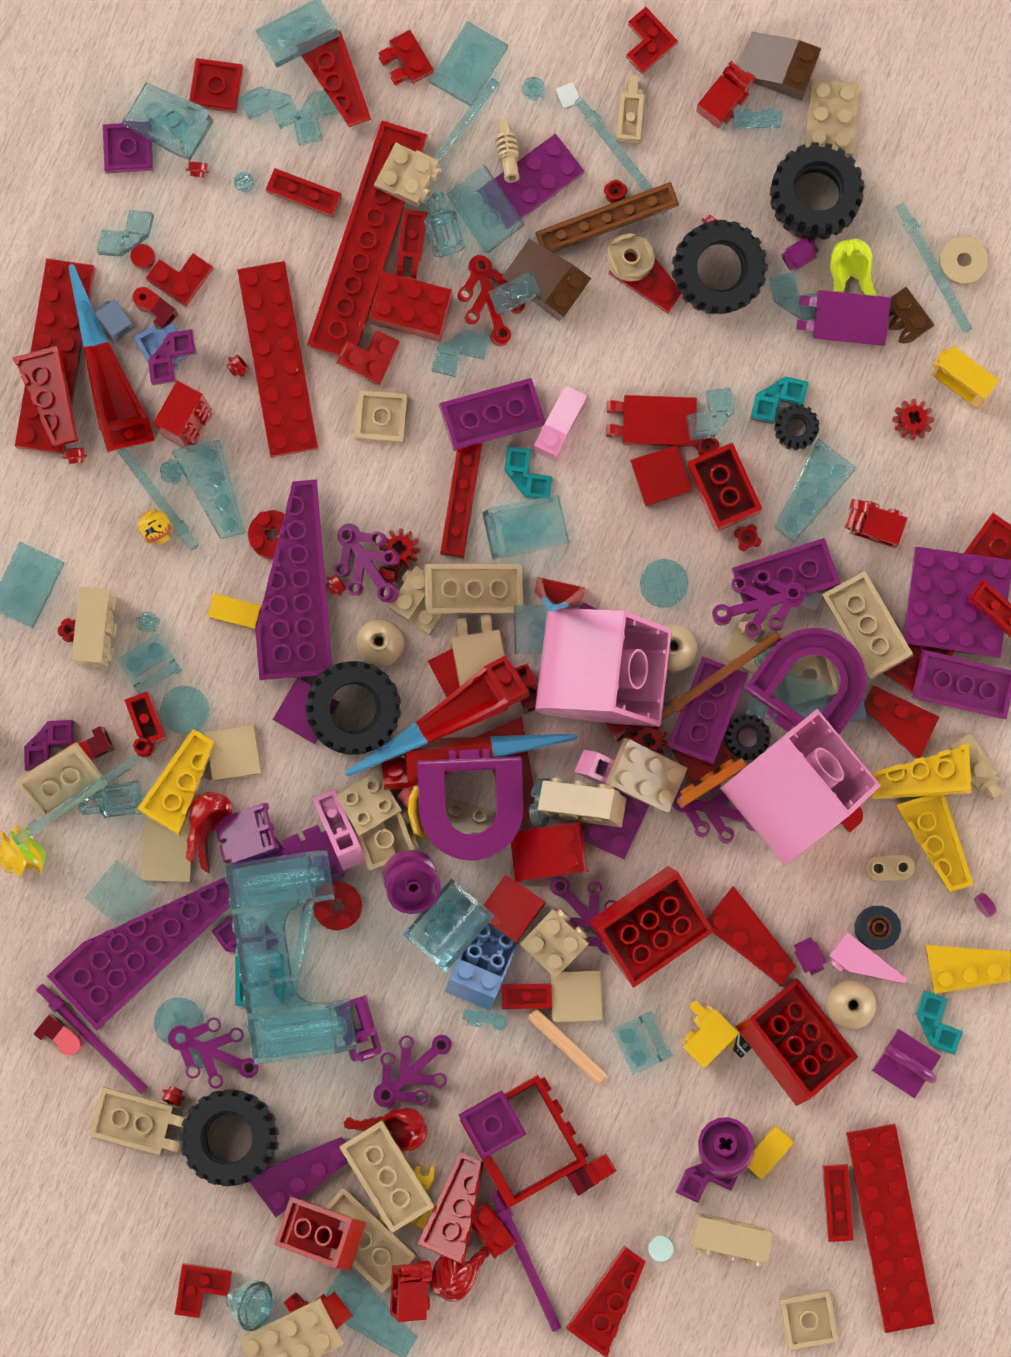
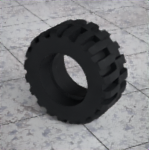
M811 142L810 147L807 148L805 144L798 146L795 152L791 150L786 154L785 159L780 161L774 173L770 187L771 208L776 211L775 217L777 221L782 220L784 222L783 228L787 231H790V229L796 231L795 236L799 238L803 234L808 236V240H816V237L821 236L822 240L829 239L831 234L836 236L842 233L845 227L848 228L853 222L862 204L863 190L865 188L864 180L861 179L862 171L860 167L854 166L856 160L852 156L848 158L844 156L845 150L840 147L837 151L831 149L833 144L825 143L824 147H819V142ZM808 173H821L828 176L839 189L837 203L829 209L820 211L805 207L799 202L794 192L795 183L798 178Z
M709 221L688 232L683 237L681 243L678 244L675 249L676 254L672 259V264H674L672 278L676 280L677 285L675 287L677 292H681L683 295L682 299L686 303L692 304V308L712 315L727 314L746 307L751 303L752 299L759 295L761 292L760 288L766 281L764 275L768 271V264L765 263L764 257H767L765 249L762 250L759 245L762 243L758 237L755 238L751 234L753 231L748 227L743 228L740 226L741 223L735 221ZM718 244L726 245L734 250L741 263V274L736 284L727 290L720 291L713 290L702 282L697 267L702 252L706 248Z
M347 661L335 664L321 672L313 681L308 691L307 703L305 705L308 725L312 729L314 736L323 745L336 752L348 755H361L374 751L391 738V734L393 731L395 732L398 726L397 722L401 716V700L396 691L397 687L385 672L372 664L362 661ZM346 685H360L366 688L375 699V716L372 722L364 729L347 731L339 727L332 719L330 713L332 697L340 688Z
M223 1090L203 1096L195 1106L189 1109V1115L182 1123L184 1129L183 1133H180V1141H183L182 1155L186 1156L188 1160L186 1163L190 1169H194L195 1175L213 1185L236 1186L255 1180L257 1176L262 1175L267 1170V1166L272 1164L275 1158V1150H278L279 1142H277V1135H279V1128L276 1127V1118L273 1113H270L266 1103L261 1102L257 1096L245 1091ZM225 1114H236L244 1118L250 1125L253 1135L252 1145L248 1153L243 1158L233 1162L222 1161L215 1157L210 1151L207 1141L208 1130L211 1124L218 1117Z

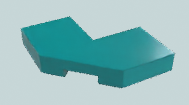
M785 376L755 395L750 419L774 424L779 401L796 404L797 406L804 404L809 382Z
M507 446L504 471L524 498L549 501L552 476L529 473L532 449Z
M924 990L915 1014L929 1045L955 1055L963 1031L940 1023L948 999Z

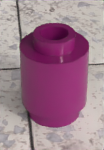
M804 237L786 248L781 257L790 271L793 269L798 270L817 258L816 253L819 250L812 239L808 241Z
M812 937L794 945L796 949L794 953L804 973L809 971L811 975H814L825 969L823 964L827 963L817 941L814 942Z

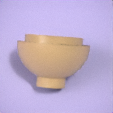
M375 619L369 621L359 630L356 637V650L360 658L365 663L372 664L378 668L393 665L399 660L404 651V636L399 627L389 620ZM376 638H383L384 644L382 646L375 645Z
M664 625L672 629L670 643L676 642L679 646L676 651L669 649L667 672L676 673L683 671L696 658L698 649L696 638L689 629L682 625Z
M845 980L836 984L829 992L826 1002L827 1012L831 1020L839 1027L849 1030L860 1029L873 1019L876 1012V998L866 984L857 980ZM851 1000H855L858 1003V1007L855 1010L849 1008Z

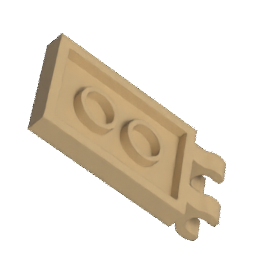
M490 613L480 615L481 633L468 635L466 617L456 619L455 621L458 637L451 638L459 686L463 685L485 665L504 656L500 630L492 631Z
M190 810L180 836H177L144 815L141 880L191 882L192 863L185 859L187 838L190 831Z
M102 1087L89 1136L157 1155H162L163 1149L182 1152L183 1141L167 1138L170 1124L183 1127V1120L187 1119V1116L174 1114L175 1106Z

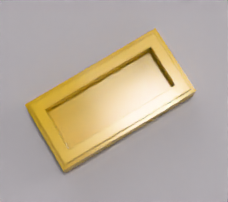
M214 593L208 618L256 630L261 605Z
M775 1125L754 1148V1156L749 1169L762 1180L794 1144V1141Z

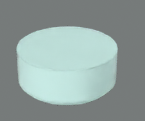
M663 1235L653 1237L648 1245L649 1254L654 1260L659 1262L668 1260L673 1254L671 1240Z

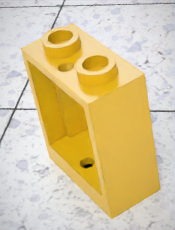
M954 345L948 351L943 349L932 364L935 369L931 375L976 409L980 407L1000 381Z

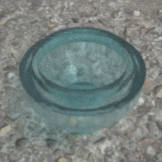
M250 1280L241 1284L237 1289H232L226 1298L227 1307L230 1308V1314L235 1324L246 1331L258 1329L267 1320L272 1309L271 1289L266 1282L260 1280Z

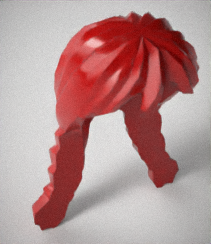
M206 792L199 795L190 808V831L187 838L185 859L194 863L198 849L200 867L207 873L210 871L207 838L215 830V825L222 822V817L232 814V803L227 796L216 792Z
M412 1108L392 1110L384 1116L372 1117L370 1119L365 1118L362 1121L354 1120L351 1117L346 1118L344 1121V1127L348 1130L365 1131L383 1120L389 1131L392 1132V1136L401 1151H413L419 1148L428 1134L423 1116Z
M485 1246L473 1254L469 1261H465L464 1265L441 1255L435 1262L432 1270L431 1289L434 1294L448 1302H456L463 1299L471 1290L480 1266L489 1257L490 1252Z

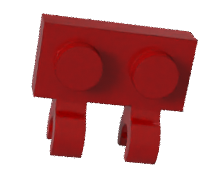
M411 30L389 40L391 47L378 52V58L383 66L397 58L403 68H397L390 72V79L395 86L408 78L414 84L434 73L433 67Z

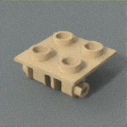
M744 614L722 657L732 662L776 631L771 630L770 627L762 623L759 635L755 638L748 637L745 633V626L753 618ZM751 626L748 628V631L754 633L757 631V628ZM778 632L782 639L786 637L782 633ZM776 644L743 665L742 668L755 674Z
M379 771L336 795L359 836L402 811L391 791L384 790L383 778Z
M446 798V815L456 830L466 834H475L485 830L490 825L494 810Z

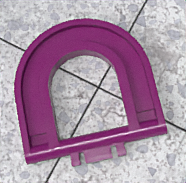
M805 628L795 631L781 639L774 646L743 690L769 707V710L765 713L767 718L770 719L773 713H776L777 716L773 722L789 732L793 726H797L805 718L772 694L798 659L812 654L824 656L837 667L840 675V686L822 715L834 730L840 734L859 708L865 695L867 674L864 661L856 647L837 632L824 628Z
M479 749L459 750L458 759H456V751L449 750V759L418 760L419 818L426 836L435 847L451 857L474 861L494 856L511 843L518 833L523 818L521 756L489 758V749H482V758H479ZM495 770L496 813L492 823L485 830L475 834H466L456 830L446 815L444 772Z

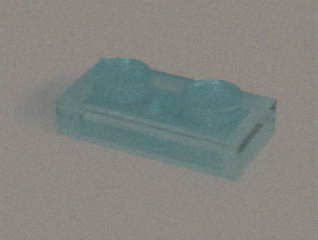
M765 108L761 112L741 109L734 112L732 117V129L780 128L782 123V111H776L774 108Z
M527 272L488 292L495 311L499 315L541 295L533 272Z

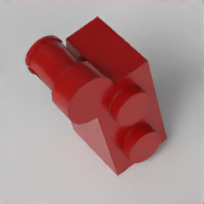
M733 61L729 62V66H726L722 73L723 76L720 75L697 104L696 112L718 129L723 123L727 125L735 115L733 110L738 104L742 106L750 96L748 93L749 87L756 78L749 71L745 72Z
M852 499L849 506L851 511L845 528L850 530L849 534L896 549L900 543L908 517L902 516L903 512L889 508L888 511L879 508L880 505L875 502Z
M146 691L124 700L136 734L139 737L133 743L134 750L137 755L144 758L150 757L154 753V744L168 740L152 694Z
M429 1261L392 1265L390 1315L397 1322L427 1320V1311L430 1309L428 1286L431 1285L432 1266Z

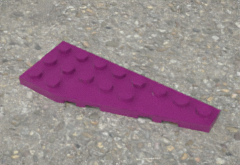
M317 479L292 481L255 631L259 680L319 676L321 672L332 666Z
M223 877L190 894L84 941L51 971L47 977L94 1029L98 1031L240 899L243 894L228 877Z

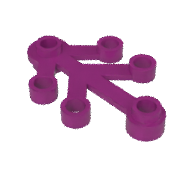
M344 524L339 529L337 535L338 541L342 545L340 562L334 567L335 574L341 577L349 576L351 573L349 562L353 550L356 560L353 580L348 583L347 592L353 596H360L363 593L364 587L362 582L365 569L378 588V598L386 603L395 602L399 597L398 587L394 584L386 583L372 561L384 562L387 565L395 566L399 562V554L391 550L386 552L364 550L360 542H367L374 546L382 547L386 544V535L379 531L373 533L360 532L356 525ZM350 532L349 539H346L347 533ZM378 535H380L381 537L379 543L376 542V537ZM393 554V560L389 562L388 558ZM344 565L345 571L341 573L340 569ZM354 585L358 587L356 592H353ZM387 588L388 594L384 596V591Z
M759 570L755 576L756 583L759 586H768L778 592V594L770 596L747 584L744 577L737 576L732 580V589L737 593L742 592L755 600L730 607L725 604H719L713 609L712 618L717 625L724 626L730 623L733 616L758 610L753 620L745 626L746 635L750 638H755L759 635L760 627L772 606L782 603L777 615H773L769 619L770 629L780 631L791 608L797 607L804 602L806 597L805 589L798 583L785 585L770 577L768 571ZM760 575L767 576V580L760 581L758 577ZM741 581L744 585L738 588L735 586V583ZM796 591L798 595L790 597L789 592ZM720 610H724L727 614L721 617L717 613ZM779 620L781 624L773 626L772 621ZM751 626H755L757 628V631L754 633H750L748 631V628Z
M720 785L710 790L709 792L718 791ZM680 789L672 804L675 811L686 814L695 828V834L701 838L709 834L710 825L706 821H701L695 810L706 814L718 832L719 840L722 843H730L734 838V831L730 827L725 826L720 816L742 821L747 829L755 831L737 809L721 806L730 801L724 792L707 802L696 799L681 809L676 801L682 796L680 791L683 789ZM704 826L707 831L700 832L698 827ZM728 832L731 837L726 839L722 836V833Z
M558 876L554 878L550 884L552 893L556 896H562L581 917H571L569 922L574 927L580 926L581 928H590L592 930L588 921L598 915L599 895L603 889L601 883L593 881L588 885V892L590 894L588 911L570 891V883L565 877ZM559 881L565 884V889L562 891H558L555 887ZM591 885H599V892L592 893L590 890ZM608 900L604 904V910L607 908L608 903H615L616 901ZM589 936L587 938L590 941L587 946H597L602 953L609 955L597 937Z
M210 1018L206 1023L191 1029L181 1025L172 1028L168 1034V1042L173 1049L180 1050L186 1066L185 1073L189 1078L195 1079L201 1072L200 1067L194 1063L190 1048L199 1051L209 1076L208 1084L214 1089H218L223 1085V1077L218 1074L213 1058L239 1069V1073L245 1078H252L258 1073L259 1066L254 1059L245 1058L242 1060L217 1049L231 1042L237 1043L242 1041L244 1038L242 1029L232 1028L229 1033L203 1043L194 1038L208 1031L213 1033L219 1031L221 1022L218 1018ZM212 1020L218 1022V1028L215 1030L209 1028V1022ZM234 1030L240 1031V1039L234 1040L232 1038ZM178 1033L185 1035L184 1042L178 1043L176 1041ZM247 1063L253 1065V1071L250 1073L244 1070V1066ZM191 1066H195L198 1069L195 1076H191L188 1073V1069ZM214 1076H218L220 1078V1084L218 1086H213L211 1084V1079Z
M409 1035L401 1037L399 1040L401 1048L400 1076L393 1082L392 1065L396 1061L395 1055L391 1052L383 1053L380 1058L383 1065L382 1083L374 1090L375 1102L381 1107H391L396 1101H413L423 1105L428 1101V1093L425 1090L419 1089L416 1092L399 1091V1089L406 1083L434 1085L437 1088L444 1087L447 1083L445 1074L436 1073L435 1075L417 1073L438 1054L444 1055L451 1050L452 1042L446 1035L436 1036L432 1041V1047L411 1066V1048L414 1046V1040ZM404 1038L411 1040L410 1047L405 1048L402 1045ZM439 1040L446 1042L445 1049H438L437 1042ZM385 1055L392 1056L393 1061L391 1064L384 1063L383 1058ZM440 1075L444 1078L442 1085L435 1083L436 1076ZM387 1090L390 1092L391 1096L388 1100H384L381 1097L382 1091ZM417 1093H424L426 1099L423 1102L416 1099Z

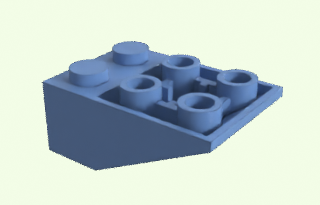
M475 918L448 980L445 992L490 1011L518 943L489 923Z

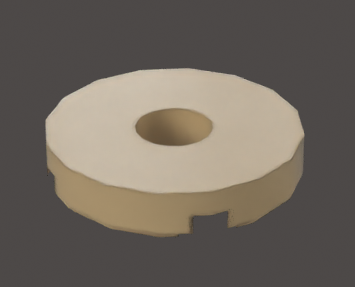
M629 233L622 234L612 241L607 251L606 260L608 268L616 277L631 282L641 280L649 274L653 268L655 254L652 245L644 237L642 239L637 234ZM629 252L634 253L637 260L629 262L625 259L624 255Z
M959 236L950 240L944 246L939 257V266L943 275L953 281V283L969 285L978 281L985 273L988 266V254L985 247L978 240L969 236ZM958 256H967L970 259V265L966 267L960 266L957 261Z

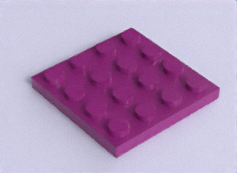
M915 547L903 631L906 643L912 646L1000 658L1004 632L973 606L967 598L981 580H985L1008 600L1011 583V560Z

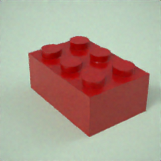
M382 271L369 316L370 323L441 342L453 299L452 289Z
M177 380L153 424L163 438L189 450L191 446L194 447L200 438L198 432L202 425L206 426L212 416L210 412L211 407L202 393Z
M733 442L687 462L686 468L715 533L761 513V504Z

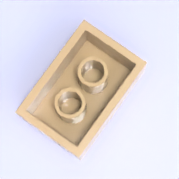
M79 587L71 659L78 665L109 668V662H113L114 648H111L112 638L116 637L117 633L114 614L119 612V599H116V595L109 589Z
M551 778V781L543 780L538 810L553 819L622 828L626 798L620 794L619 790L613 789L614 786L599 784V787H592L590 783L584 781H575V784H569L564 779Z
M696 1212L690 1243L692 1247H695L696 1252L711 1255V1251L718 1252L721 1258L735 1261L736 1257L744 1258L743 1260L747 1264L760 1266L761 1262L768 1263L773 1232L766 1227Z

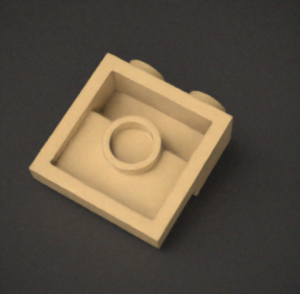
M395 143L374 186L418 208L420 203H425L429 196L430 189L428 187L431 181L435 182L440 174L439 160L418 150L415 152Z
M415 566L413 570L408 568L401 579L404 584L399 589V597L395 602L390 603L388 607L430 635L444 614H426L425 572Z
M407 811L399 812L361 836L355 830L369 871L385 866V863L393 855L401 851L416 850L420 847L416 835H411L408 825H411Z
M553 908L520 943L555 979L590 943L587 939L589 937L588 933L580 926L575 928L569 922L571 917L561 908L559 910Z

